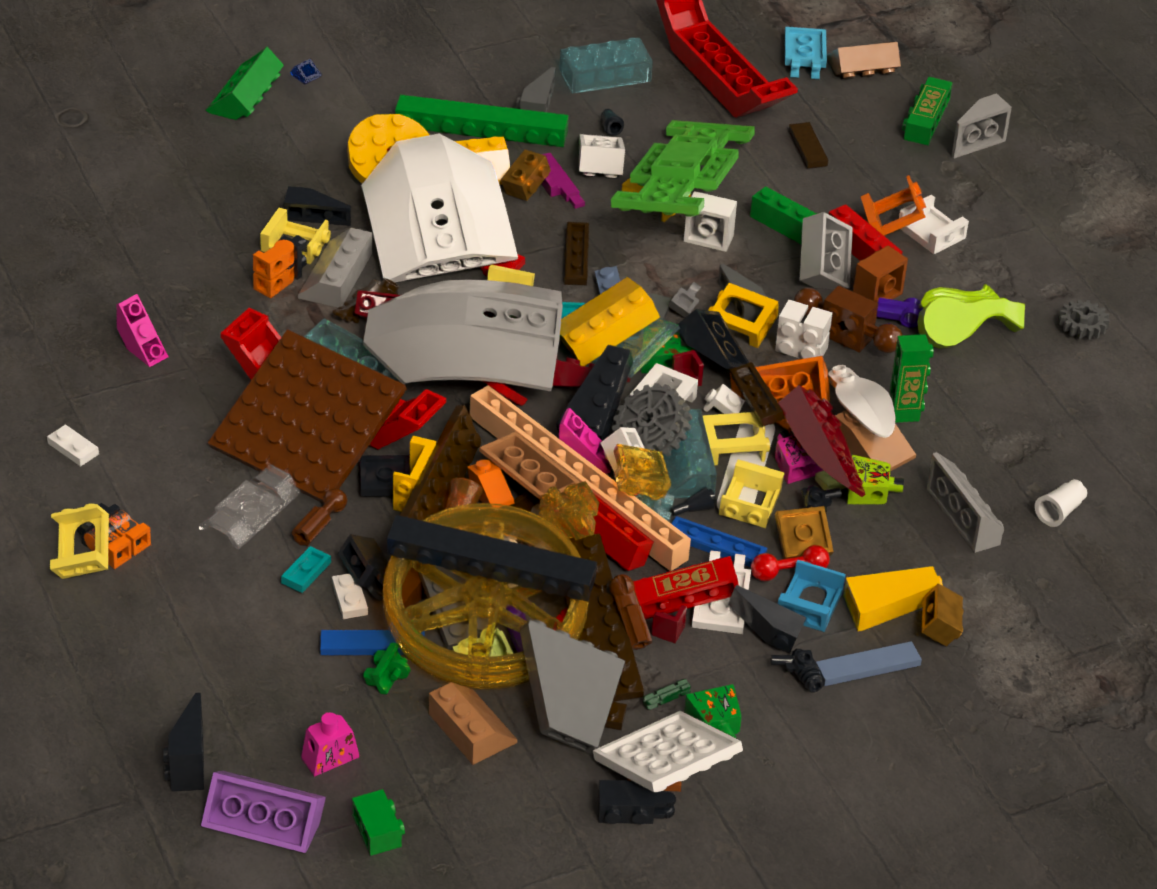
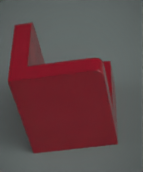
M695 350L673 355L672 369L698 379V386H702L704 365Z
M681 605L676 616L664 612H655L652 636L676 644L685 628L687 606Z

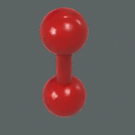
M820 545L807 547L800 557L777 560L772 554L761 553L753 559L751 571L758 580L770 581L777 576L779 570L795 568L797 560L827 568L830 557L828 551Z

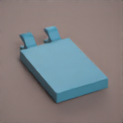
M785 27V65L791 66L790 77L799 78V68L803 66L812 67V79H820L821 68H826L827 63L826 29Z

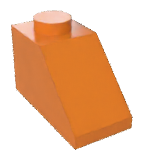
M488 459L480 460L476 464L468 466L471 493L489 509L494 511L514 504V498L502 471L495 463Z

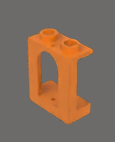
M909 175L906 176L909 184L908 188L879 201L873 202L869 193L861 196L869 224L884 236L926 218L923 210L926 208V204L920 195L922 194L917 182H912ZM906 202H915L916 209L912 213L882 226L879 214Z

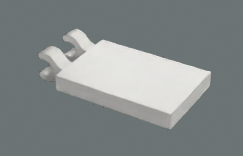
M710 551L709 561L720 558V552ZM735 554L734 569L739 586L749 590L751 569H744L745 555ZM729 597L695 606L692 628L743 634L744 620L728 605L731 598Z

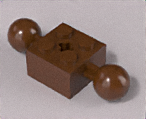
M839 285L826 297L824 302L821 294L813 288H803L794 297L795 302L808 305V310L804 317L808 316L812 307L832 312L829 339L859 353L872 339L879 351L884 353L895 352L898 336H903L901 330L894 324L887 323L879 327L875 326L878 310L877 302Z

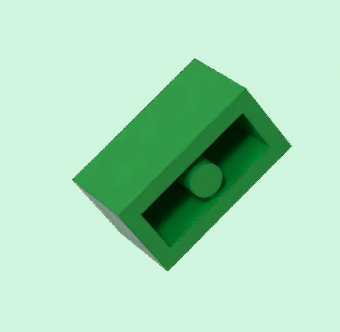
M383 789L352 798V816L370 856L402 847V835H405L402 820L397 819L395 816L394 802L392 799L387 798Z

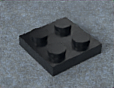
M361 456V496H393V473L395 471L410 475V456Z

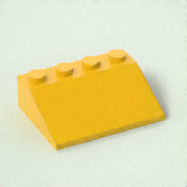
M626 277L562 318L559 339L576 360H580V365L585 366L601 356L607 345L617 346L659 319L660 315L652 299L644 289L629 277Z

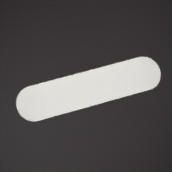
M740 424L736 438L754 436L753 425ZM774 424L765 426V437L769 438L770 447L775 433ZM759 451L731 453L717 499L718 509H720L721 497L726 495L732 481L737 460L765 467L769 452H766L765 462H761ZM744 486L739 500L754 504L758 490Z

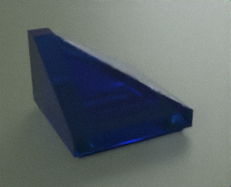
M311 58L294 66L290 72L293 77L303 84H307L322 76Z

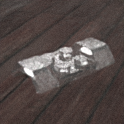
M270 464L249 481L245 480L215 507V511L199 525V529L204 531L211 526L226 534L234 548L239 550L300 494V490L296 487V483L289 473Z

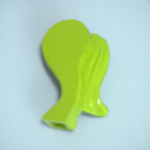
M984 284L983 288L979 291H963L943 287L931 289L924 294L919 304V308H923L919 313L917 321L920 335L926 334L929 344L939 349L950 348L967 339L989 318L1001 321L1013 332L1024 329L1025 304L1000 298L987 284Z

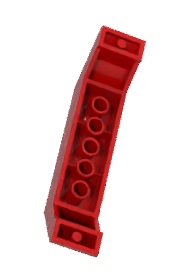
M656 0L671 51L735 118L772 107L798 92V88L787 77L768 82L708 20L702 0Z
M248 308L220 333L221 339L251 380L281 339V336L269 322L268 316L252 308ZM425 389L418 397L407 401L400 399L369 445L380 449L419 430L446 403V398Z

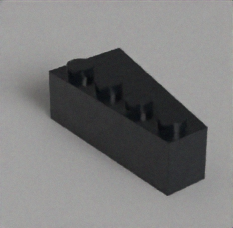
M607 345L566 408H570L602 441L609 435L613 418L633 364L631 350ZM565 411L556 423L558 433Z

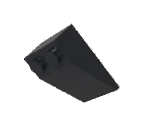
M695 309L676 325L680 332L679 336L684 343L722 367L731 370L749 363L720 312Z
M195 693L168 735L169 746H163L164 763H169L165 764V781H171L172 792L204 790L201 693Z

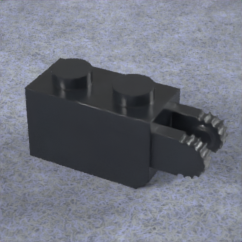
M350 534L338 554L355 583L361 587L368 588L375 599L383 601L387 596L383 587L391 589L395 584L391 576L394 571L374 538Z
M599 780V823L653 824L654 818L667 819L673 817L675 813L674 804L676 797L674 793L668 791L652 792L634 781Z

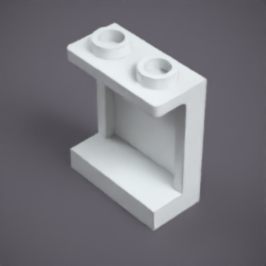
M930 195L923 198L926 204V208L923 209L926 218L901 228L903 232L931 253L936 254L965 239L969 221L964 217L952 221L934 207L935 197ZM915 203L901 209L899 218L912 213L916 209Z

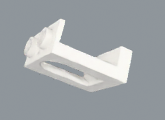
M656 363L634 389L641 391L644 385L653 387L655 383H659L663 387L666 384L671 390L675 389L679 394L678 396L693 402L697 397L698 379Z

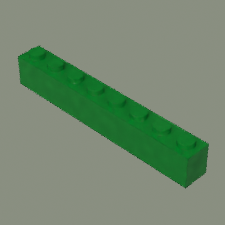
M400 95L395 109V114H401L413 119L423 126L426 131L483 138L504 137L507 141L564 147L568 133L569 115L408 95Z

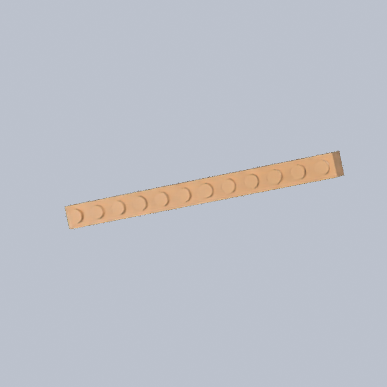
M488 385L470 395V416L474 421L498 439L513 432L523 436L582 483L581 487H587L652 539L654 543L649 555L661 565L672 571L689 560L691 538Z

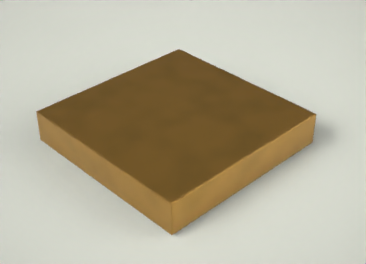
M824 506L776 511L775 519L783 559L800 557L804 550L811 545H820L828 551L829 555L833 554L834 551Z

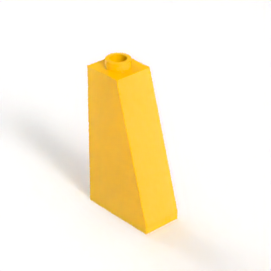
M931 566L847 577L843 596L857 631H863L922 608L923 597L938 583L943 584L941 577L937 576L934 567Z

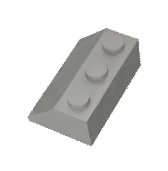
M825 212L803 218L800 281L814 288L835 289L839 285L850 289L853 227Z

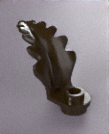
M384 277L382 282L372 279L368 286L360 290L398 295L399 285ZM358 290L353 293L352 300L344 302L345 306L332 310L334 315L345 319L347 322L353 320L355 323H359V317L367 321L366 317L355 314Z

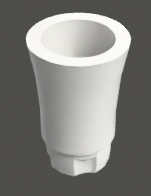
M1073 479L1069 483L1062 484L1054 491L1039 497L1035 502V512L1038 518L1050 527L1059 526L1082 503V500L1087 497V489L1081 481Z

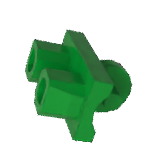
M390 643L387 650H377L374 655L376 668H367L363 674L367 685L377 686L380 694H388L394 681L398 678L405 679L410 674L411 670L407 664L408 660L405 657H401L398 653V643Z

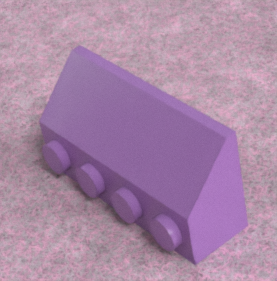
M226 771L213 772L201 826L306 853L320 824L326 797Z

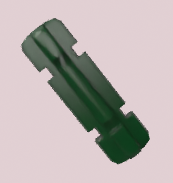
M681 679L675 682L676 685L672 683L654 691L655 694L651 692L644 695L643 705L647 710L658 707L657 704L661 706L679 698V694L684 696L691 692L690 683L686 679Z

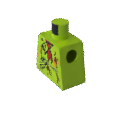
M852 455L866 495L861 497L848 489L847 504L887 503L888 491L903 492L904 478L890 477L891 465L889 463Z

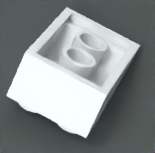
M579 134V171L583 172V175L595 176L596 173H604L605 177L610 178L623 175L625 147L621 137Z

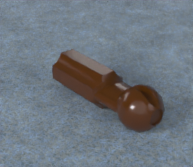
M332 488L327 491L323 498L324 505L322 507L315 506L293 529L292 535L294 540L299 545L309 546L330 523V514L332 512L338 513L345 508L348 501L347 495L340 489Z
M620 574L615 576L609 585L610 592L614 596L619 616L630 638L632 649L645 648L652 644V638L635 593L634 582L627 575Z

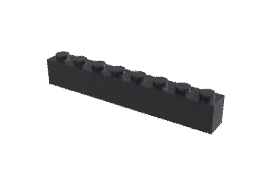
M400 515L395 516L387 537L388 555L418 561L422 564L443 567L447 570L469 573L473 576L486 577L498 582H507L523 588H532L549 594L562 595L574 600L588 602L596 579V561Z

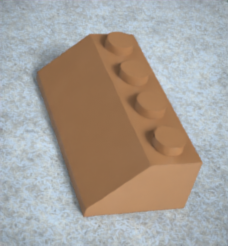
M517 432L488 443L479 449L483 455L558 514L561 513L568 492L581 488L582 483Z

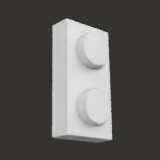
M66 424L47 436L49 445L80 467L99 455L96 445Z
M350 573L332 576V586L342 618L348 619L368 615V607L362 588L355 583Z

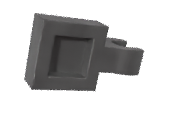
M693 282L687 291L681 287L668 306L683 317H687L700 301L695 296L701 286Z

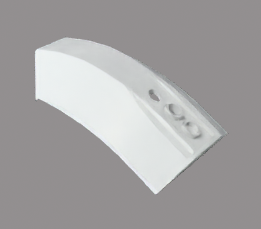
M440 133L396 141L361 185L383 278H388L393 282H401L518 259L506 207L492 162ZM439 200L444 203V206L441 209H434L431 207L432 202ZM439 219L448 221L447 224L442 226L436 224V221Z

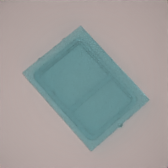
M659 318L616 346L631 350L633 364L628 376L629 378H632L680 329L679 325ZM599 357L593 360V362L596 363Z

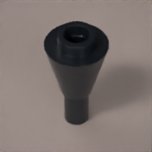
M704 486L687 498L685 502L671 507L672 514L677 516L687 511L714 509V503L717 502L716 496L712 489L708 490Z

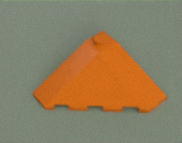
M823 356L755 367L777 402L781 401L798 385H801L807 390H813L821 400L825 398L830 403L828 369ZM731 377L732 391L745 399ZM786 418L776 422L784 429L792 431Z

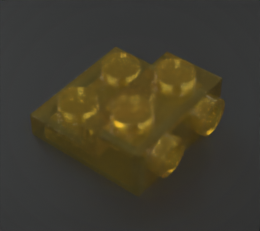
M616 444L613 452L618 467L614 476L618 490L630 496L646 495L653 500L665 498L671 486V481L662 452Z

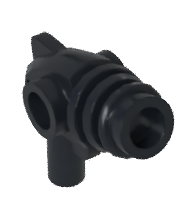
M811 485L808 488L801 489L804 498V508L824 506L826 515L827 506L832 504L831 499L841 497L842 494L840 488L821 491L818 486Z
M796 648L791 655H771V665H784L787 671H794L810 692H817L822 689L823 679L811 650Z

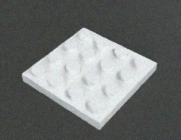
M678 711L593 750V754L597 762L652 792H660L675 782L688 779L692 774L708 770L712 765L720 761L731 759L733 755L742 752L743 748L740 740L682 711Z

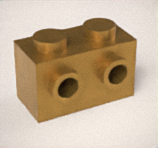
M524 149L501 178L506 194L528 201L551 172L546 156Z
M939 583L923 597L922 633L946 647L954 639H958L963 632V597Z

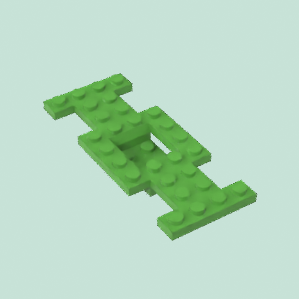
M672 120L666 127V136H673L668 144L654 143L630 174V183H638V185L644 187L639 193L617 191L611 198V208H619L621 211L634 209L640 210L643 213L657 211L665 215L680 213L688 217L699 215L704 208V198L688 196L694 188H700L703 191H713L718 188L739 158L738 149L723 147L728 140L735 141L738 144L750 142L755 135V126ZM700 165H705L700 171Z

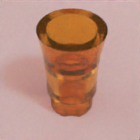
M453 478L450 481L449 495L441 525L465 531L476 504L483 494V488L470 479Z

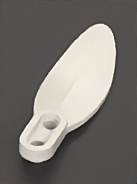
M845 365L834 366L828 375L830 384L836 389V396L839 402L869 431L879 437H889L895 427L894 406L889 393L881 385L871 380L860 378Z

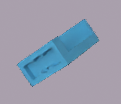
M797 560L795 575L786 593H781L778 604L805 616L806 620L803 626L825 632L843 593L846 574ZM811 586L823 589L827 595L823 605L800 599L799 597L805 588Z

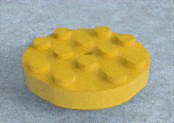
M401 114L370 116L361 121L350 134L347 145L349 168L356 179L363 184L396 141L429 136V134L418 122Z

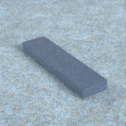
M911 641L821 660L816 663L818 664L824 686L921 666L922 659Z

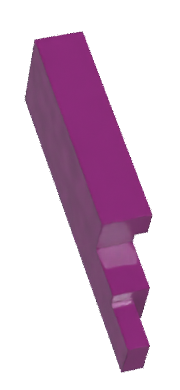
M551 153L542 154L546 156L551 172L541 185L550 197L561 195L575 209L584 207L585 201L579 195L580 191Z

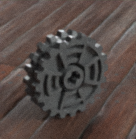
M655 383L653 387L644 385L643 390H634L633 396H627L624 399L625 404L619 405L617 408L619 414L613 418L616 424L612 426V430L615 432L620 427L635 428L650 461L654 459L657 462L661 460L663 455L669 457L673 449L678 450L680 448L679 443L686 440L687 436L685 433L691 429V425L688 423V421L692 420V415L688 412L691 409L685 403L686 401L681 396H678V392L675 389L671 390L668 385L665 384L663 387L659 383Z

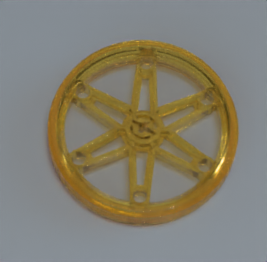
M490 503L467 504L443 510L423 520L502 540L509 538L532 547L581 558L572 542L555 525L532 512L513 506ZM393 555L385 571L383 581L384 615L389 630L401 651L426 673L448 683L452 682L464 687L495 689L516 686L530 681L524 651L491 657L498 623L520 632L521 626L528 622L506 610L505 608L508 605L515 607L534 620L544 622L550 629L569 633L570 637L576 640L579 639L587 619L589 601L570 598L567 614L561 623L557 618L550 616L527 599L541 592L540 590L523 588L521 586L509 588L508 584L510 583L498 582L486 577L449 570L467 580L465 584H460L435 568V565L422 564L418 561L397 558ZM411 567L445 590L416 605L404 608L401 593L405 578ZM458 601H463L464 603L463 606L432 616L429 614L432 611ZM477 616L489 618L484 643H477ZM469 620L468 655L443 648L428 640L421 632Z

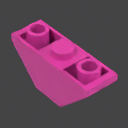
M138 294L116 304L117 330L126 348L149 367L168 358Z
M570 408L566 409L560 423L559 439L603 473H610L612 467L604 455V449L601 445L602 440Z

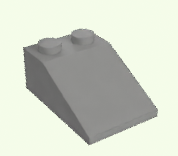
M997 93L979 99L957 121L951 156L957 158L1005 142L1012 107Z

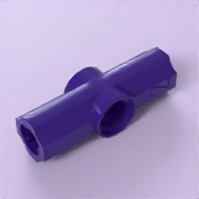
M879 297L877 317L897 320L905 327L914 328L918 326L919 313L923 308H919L921 301L916 298L898 301Z

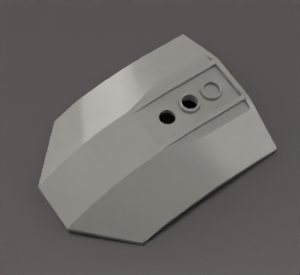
M446 280L420 286L369 309L363 346L402 384L430 380H479L551 391L560 338L563 307L562 293L557 290L492 280ZM486 311H491L495 314L496 317L489 318L486 317L483 313ZM510 315L516 316L517 319L511 318V317H509V316H510Z

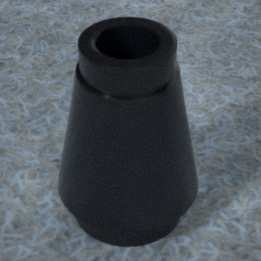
M611 109L603 110L601 117L605 132L609 135L620 134L624 128L623 119Z

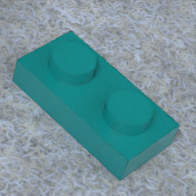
M310 546L281 576V583L303 593L331 564V555Z

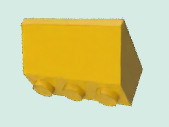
M504 137L454 141L490 160L496 172L499 185H502L501 178L510 168L508 148Z

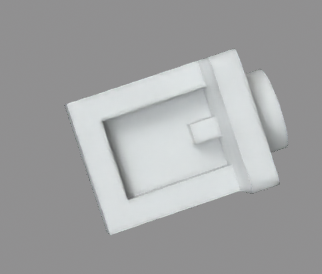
M722 384L717 390L711 389L706 395L705 400L707 402L703 410L708 412L715 406L724 414L739 413L745 401Z

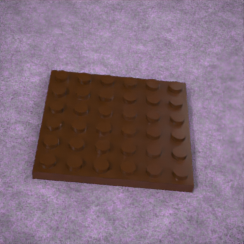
M287 329L210 438L208 445L210 448L323 503V498L327 491L332 488L340 489L407 388L405 384Z

